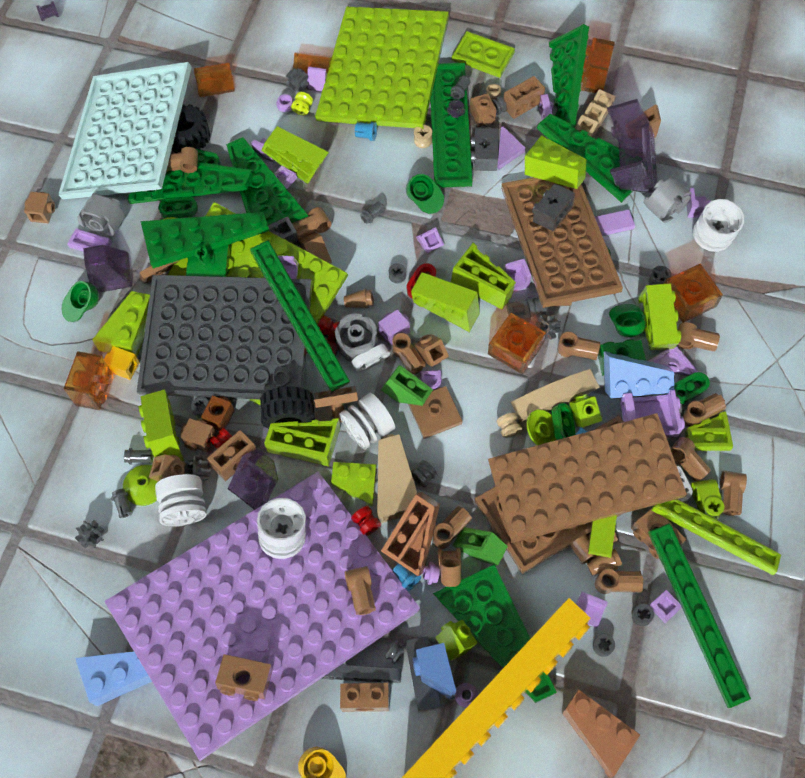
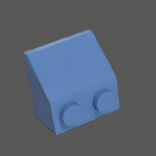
M444 643L416 649V657L412 658L415 675L420 676L423 683L448 699H455L456 688Z

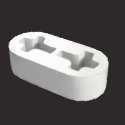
M380 344L356 356L351 363L356 372H361L385 360L390 355V352L385 344Z

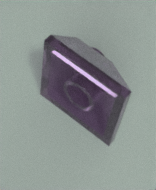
M106 245L83 248L84 263L89 283H92L99 293L132 287L129 253L127 251Z
M258 448L243 455L228 490L254 510L268 502L278 481L274 460Z

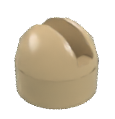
M490 84L486 87V93H488L491 100H496L501 94V87L497 84Z

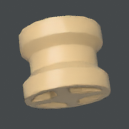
M424 125V129L416 127L414 129V144L419 148L429 147L432 144V129L427 125Z
M508 413L497 419V425L502 429V437H512L522 431L521 425L517 423L518 417L516 413Z

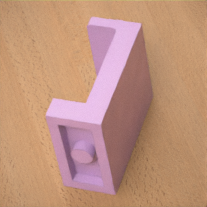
M670 390L667 395L633 398L632 393L623 394L620 406L624 422L658 413L666 438L678 437L682 429H684V418L679 413L680 399L676 397L675 390Z

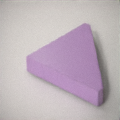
M501 127L498 169H501L523 154L526 149L504 127Z
M677 346L674 349H666L648 360L649 362L668 366L675 374L689 376L698 372Z

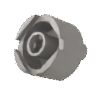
M670 177L666 181L661 179L654 187L656 190L644 200V204L663 223H667L673 219L671 215L675 212L679 214L691 199L689 195L692 193L674 177Z
M93 193L77 218L83 228L87 226L91 230L90 233L110 238V236L113 237L124 220V213L119 207L120 202L118 200Z
M358 313L349 314L343 317L336 327L337 347L340 354L347 361L351 362L356 356L378 345L376 325L369 317L366 318Z

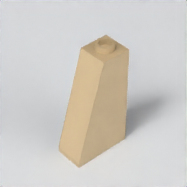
M393 434L386 435L378 441L377 515L381 523L401 518L417 494L399 434L395 436Z

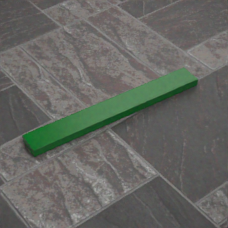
M269 240L250 248L253 258L330 392L332 393L349 384L350 380Z
M669 523L649 531L650 539L727 708H732L751 700L671 524Z

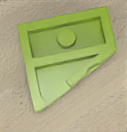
M726 411L721 412L719 416L711 420L708 418L698 425L695 424L688 427L685 431L686 438L692 440L695 445L694 451H731L733 448Z
M333 462L331 484L340 490L346 491L350 496L357 497L366 502V505L373 507L376 464Z

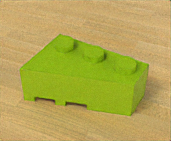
M474 242L453 267L451 283L476 291L479 298L501 310L504 309L512 298L516 284L499 266L496 267L490 261L489 256L483 255L477 249V245Z

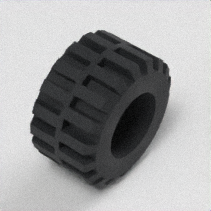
M188 104V106L182 105L171 149L174 153L181 152V149L185 147L201 150V148L207 146L206 143H209V126L204 112L199 107H193L191 104Z
M283 386L268 390L260 397L261 424L265 428L269 429L271 423L296 421L298 423H306L315 420L314 396L308 389Z

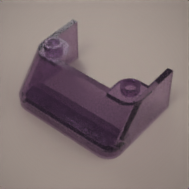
M638 99L607 107L614 125L611 127L612 136L617 138L619 142L620 167L610 169L615 185L623 190L653 193L656 190L654 187L658 183L655 138L652 126Z

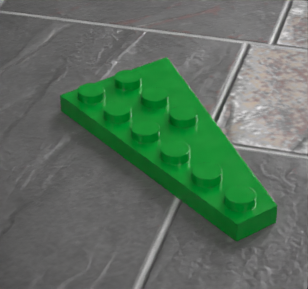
M585 24L549 42V47L552 48L550 60L553 61L551 69L553 92L556 93L554 105L557 106V112L555 116L570 123L573 128L576 126L586 47L589 38V26Z
M552 114L545 117L537 126V129L549 140L585 158L586 172L621 203L657 168L652 164L649 166L641 162L642 159L636 156L633 158L625 154L623 149L600 138L595 139L589 136L588 132L584 130L579 131L571 127L570 123Z
M243 137L226 144L232 166L252 170L253 173L248 189L240 191L246 213L263 212L268 226L285 217H288L291 223L308 217L305 210Z
M198 162L195 172L186 173L182 170L167 171L162 189L131 192L127 200L129 204H137L171 198L243 191L248 189L253 173L252 170Z
M263 212L140 221L150 264L153 269L194 256L195 250L198 247H205L210 251L269 232Z
M495 565L462 579L461 583L457 586L445 587L433 593L457 621H464L476 641L502 668L531 639ZM544 672L539 677L541 679L540 684L531 693L528 690L525 692L534 703L557 693L549 675H546Z

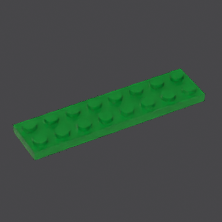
M465 63L438 64L431 94L434 182L439 188L472 187L467 89L465 90L464 97L459 100L451 96V88L456 86L460 77L466 76Z

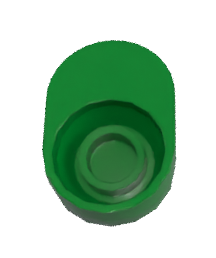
M417 174L408 180L406 194L421 211L433 214L442 208L444 195L433 179L425 174Z
M76 282L62 302L61 310L64 319L68 322H77L86 311L95 308L99 301L97 288L89 282Z
M620 304L609 311V317L620 336L632 338L644 332L646 327L645 315L637 305Z

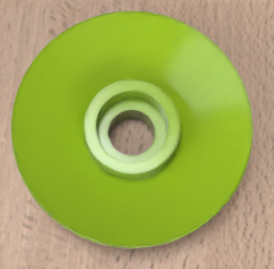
M541 409L531 412L527 418V431L531 440L536 445L555 441L552 415Z
M146 464L133 468L123 481V489L129 494L127 498L135 505L147 506L157 501L155 485L158 481L149 478L152 465ZM146 480L144 485H139L140 481Z

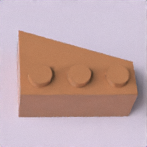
M423 492L417 493L381 552L415 575L420 576L423 573L424 566H426L440 503Z
M578 690L562 714L580 739L584 741L593 757L600 763L606 775L612 778L619 770L640 737V734Z

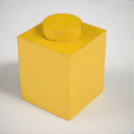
M115 346L112 347L111 351L104 358V365L110 373L129 380L132 379L140 364L134 353Z

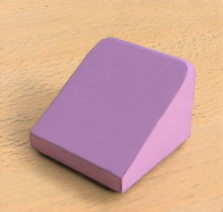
M308 67V89L323 90L327 78L326 69Z
M436 227L416 236L426 253L444 245Z

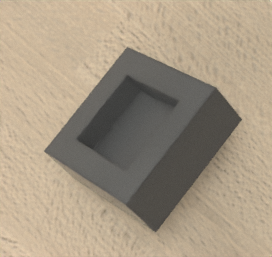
M527 300L507 303L506 308L511 325L531 321Z

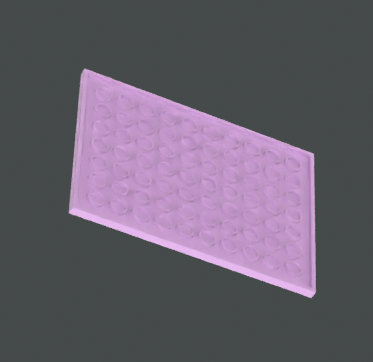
M319 471L273 498L291 499L296 501L304 510L306 515L305 544L296 555L286 559H279L267 555L261 549L257 528L258 513L262 508L260 506L104 601L199 761L420 611V607L406 588L402 587L400 580L368 537L361 533L359 525L353 522L351 514ZM368 566L372 583L371 591L376 610L370 614L356 615L351 591H348L345 571ZM223 654L271 664L272 675L265 700L259 698L258 701H251L245 699L244 695L235 693L234 696H228L220 693L215 682ZM241 675L237 682L245 684L249 681L250 676Z

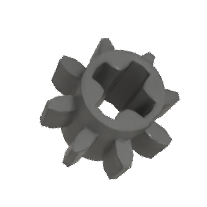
M294 68L286 75V78H288L286 84L292 91L300 92L308 86V82H306L308 76L302 69L296 70Z
M555 315L540 316L541 321L535 323L537 325L536 333L541 335L543 340L547 338L550 340L555 339V333L562 331L560 329L561 321L555 319Z
M194 456L193 460H188L184 473L199 476L203 482V480H208L212 468L208 460H203V457Z
M84 520L80 527H76L79 535L75 539L81 542L84 548H87L88 545L96 548V544L104 540L101 533L105 530L98 526L95 520L91 523H87Z

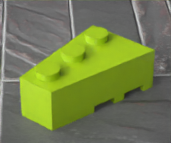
M278 126L265 141L261 150L280 165L296 173V176L309 184L329 153Z
M542 135L525 155V175L575 189H578L585 179L586 159Z
M423 272L411 291L413 302L416 305L429 310L469 333L480 314L478 293L476 291Z
M671 284L646 285L637 299L638 303H643L645 311L643 313L646 319L647 327H645L649 351L674 349L681 341V332L677 330L676 324L678 322V311L674 309L675 291L672 290Z
M134 291L129 293L92 339L98 351L108 353L115 346L134 353L138 358L144 341L150 294Z
M165 389L140 396L142 405L138 406L141 417L144 418L141 421V426L144 433H146V436H143L146 448H151L154 457L165 454L175 455L185 462L178 445L180 440L176 435V423Z
M339 418L332 419V421L311 420L312 422L298 423V421L271 423L264 442L267 452L329 467L340 432Z

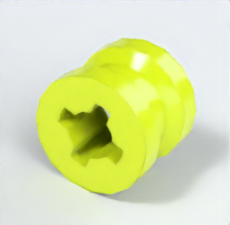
M298 92L295 96V101L291 105L292 110L299 115H307L310 110L309 107L313 103V98L305 92Z

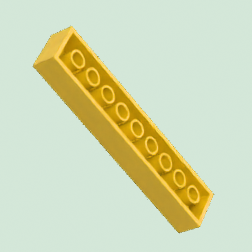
M568 598L402 778H454L458 773L455 768L461 762L465 765L474 756L472 750L475 746L479 744L482 747L491 737L489 731L494 726L499 728L507 720L508 716L506 713L509 709L512 708L515 711L525 699L522 695L527 690L531 693L540 684L541 679L539 677L544 672L548 675L558 663L555 659L559 655L564 657L574 645L572 641L575 638L580 640L590 628L588 622L591 618Z

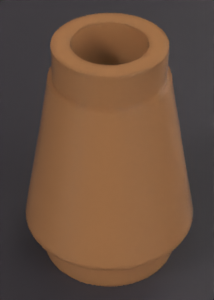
M365 288L344 296V305L346 308H369L374 305L373 292Z
M615 548L612 549L611 558L597 556L587 563L592 576L600 574L605 569L618 570V567L622 565Z

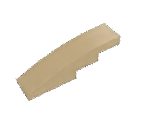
M599 89L584 115H581L575 129L579 131L584 130L588 132L589 136L594 137L615 102L616 96Z
M591 369L534 390L512 401L511 404L519 421L522 422L535 410L541 409L548 412L554 406L560 403L569 404V402L575 401L576 396L588 394L600 388Z

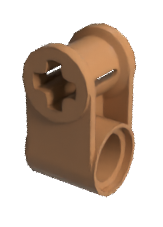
M457 548L456 551H442V549H438L441 583L447 587L459 585L461 583L460 548Z

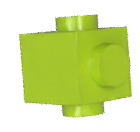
M587 393L575 397V401L569 402L577 427H586L603 421L595 396H588Z
M463 620L453 623V621L447 622L441 627L442 632L435 637L439 644L444 643L447 657L450 661L465 655L478 644Z

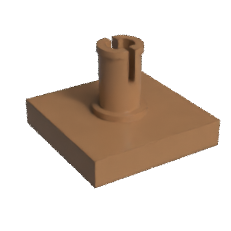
M356 387L340 388L332 393L330 390L314 393L315 407L331 405L333 419L339 418L340 423L342 421L339 413L344 410L343 403L358 401Z

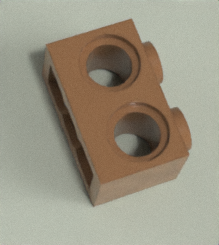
M535 76L504 92L507 112L513 119L539 105L540 96L544 95L545 87Z

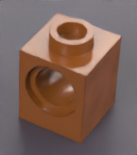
M212 395L201 418L213 426L214 429L220 431L222 428L226 429L235 410L231 401L226 397L218 398ZM223 410L221 414H215L216 411Z

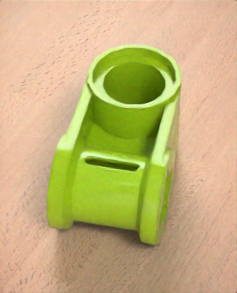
M715 479L692 482V496L698 510L718 521L725 507L717 481Z

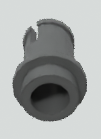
M467 76L460 77L456 86L451 88V96L454 99L459 100L464 97L465 90L471 83Z
M377 201L367 210H362L360 217L364 223H372L374 218L385 212V207L380 201Z
M129 448V450L124 451V462L129 463V465H132V463H152V458H150L152 451Z
M118 489L112 492L111 500L115 502L119 518H126L128 514H133L127 498L129 494L125 492V489Z

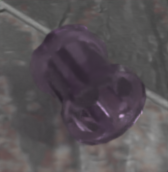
M54 1L41 7L39 5L36 6L42 21L53 16L59 17Z

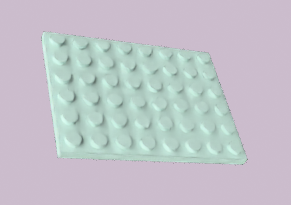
M189 62L93 76L59 191V196L63 200L90 197L93 193L111 195L162 189L192 68Z

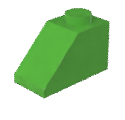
M399 365L381 388V391L396 402L422 406L433 389Z
M466 527L458 534L452 545L454 548H460L462 552L483 563L499 565L508 547L493 532Z

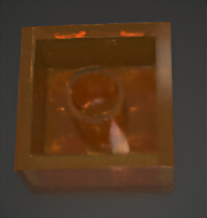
M593 38L592 44L587 45L586 56L588 58L585 57L583 70L585 72L582 75L581 83L583 84L581 91L596 94L599 89L604 91L615 44L614 41Z
M701 263L666 279L664 283L671 284L672 290L675 291L674 309L678 311V317L682 323L717 307L723 296Z
M510 313L490 341L488 355L524 374L543 346L546 332Z
M77 351L63 389L76 406L100 410L101 405L106 401V391L108 385H111L113 381V373L101 355Z

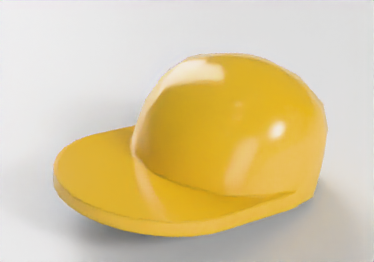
M311 747L299 759L298 772L301 778H346L343 767L323 747Z

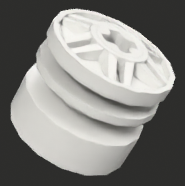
M717 199L708 203L694 225L693 236L695 241L708 251L719 252L728 248L744 224V214L741 208L734 202L726 199Z
M371 392L357 401L360 411L351 405L348 407V411L343 410L339 413L349 436L364 450L370 447V442H377L375 432L384 437L395 429V424L389 412Z
M191 474L174 475L156 483V498L161 503L158 506V512L160 513L159 521L162 525L185 526L199 522L206 517L205 501L201 498L203 495L202 480L199 476Z
M288 498L273 499L264 504L258 513V541L261 549L271 557L279 559L292 557L300 552L305 544L306 515L303 508L296 501Z

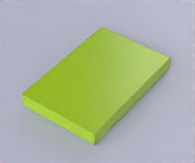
M466 31L452 55V61L465 63L466 66L501 78L515 53V48Z

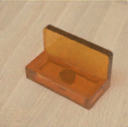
M295 52L293 69H302L308 73V67L326 69V73H328L333 57Z
M230 63L193 68L199 97L235 91Z

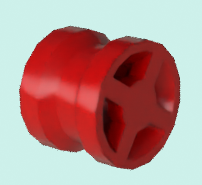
M222 428L217 436L210 438V441L218 449L232 435Z

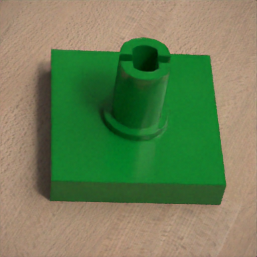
M231 244L210 251L205 247H198L195 250V255L188 257L186 276L228 277Z

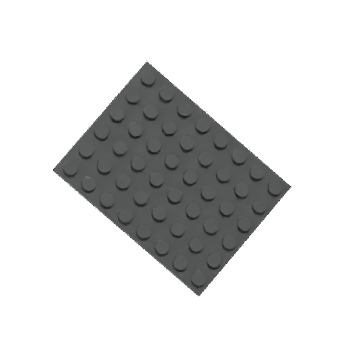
M152 276L137 385L138 394L147 395L165 389L168 396L212 397L213 395L218 398L223 396L235 399L260 400L263 393L273 388L283 386L303 388L306 348L266 278ZM291 279L310 311L312 280Z

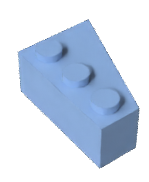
M604 351L605 392L610 398H620L623 394L632 393V396L664 394L674 390V372L668 366Z
M135 652L75 658L88 700L96 706L152 682Z

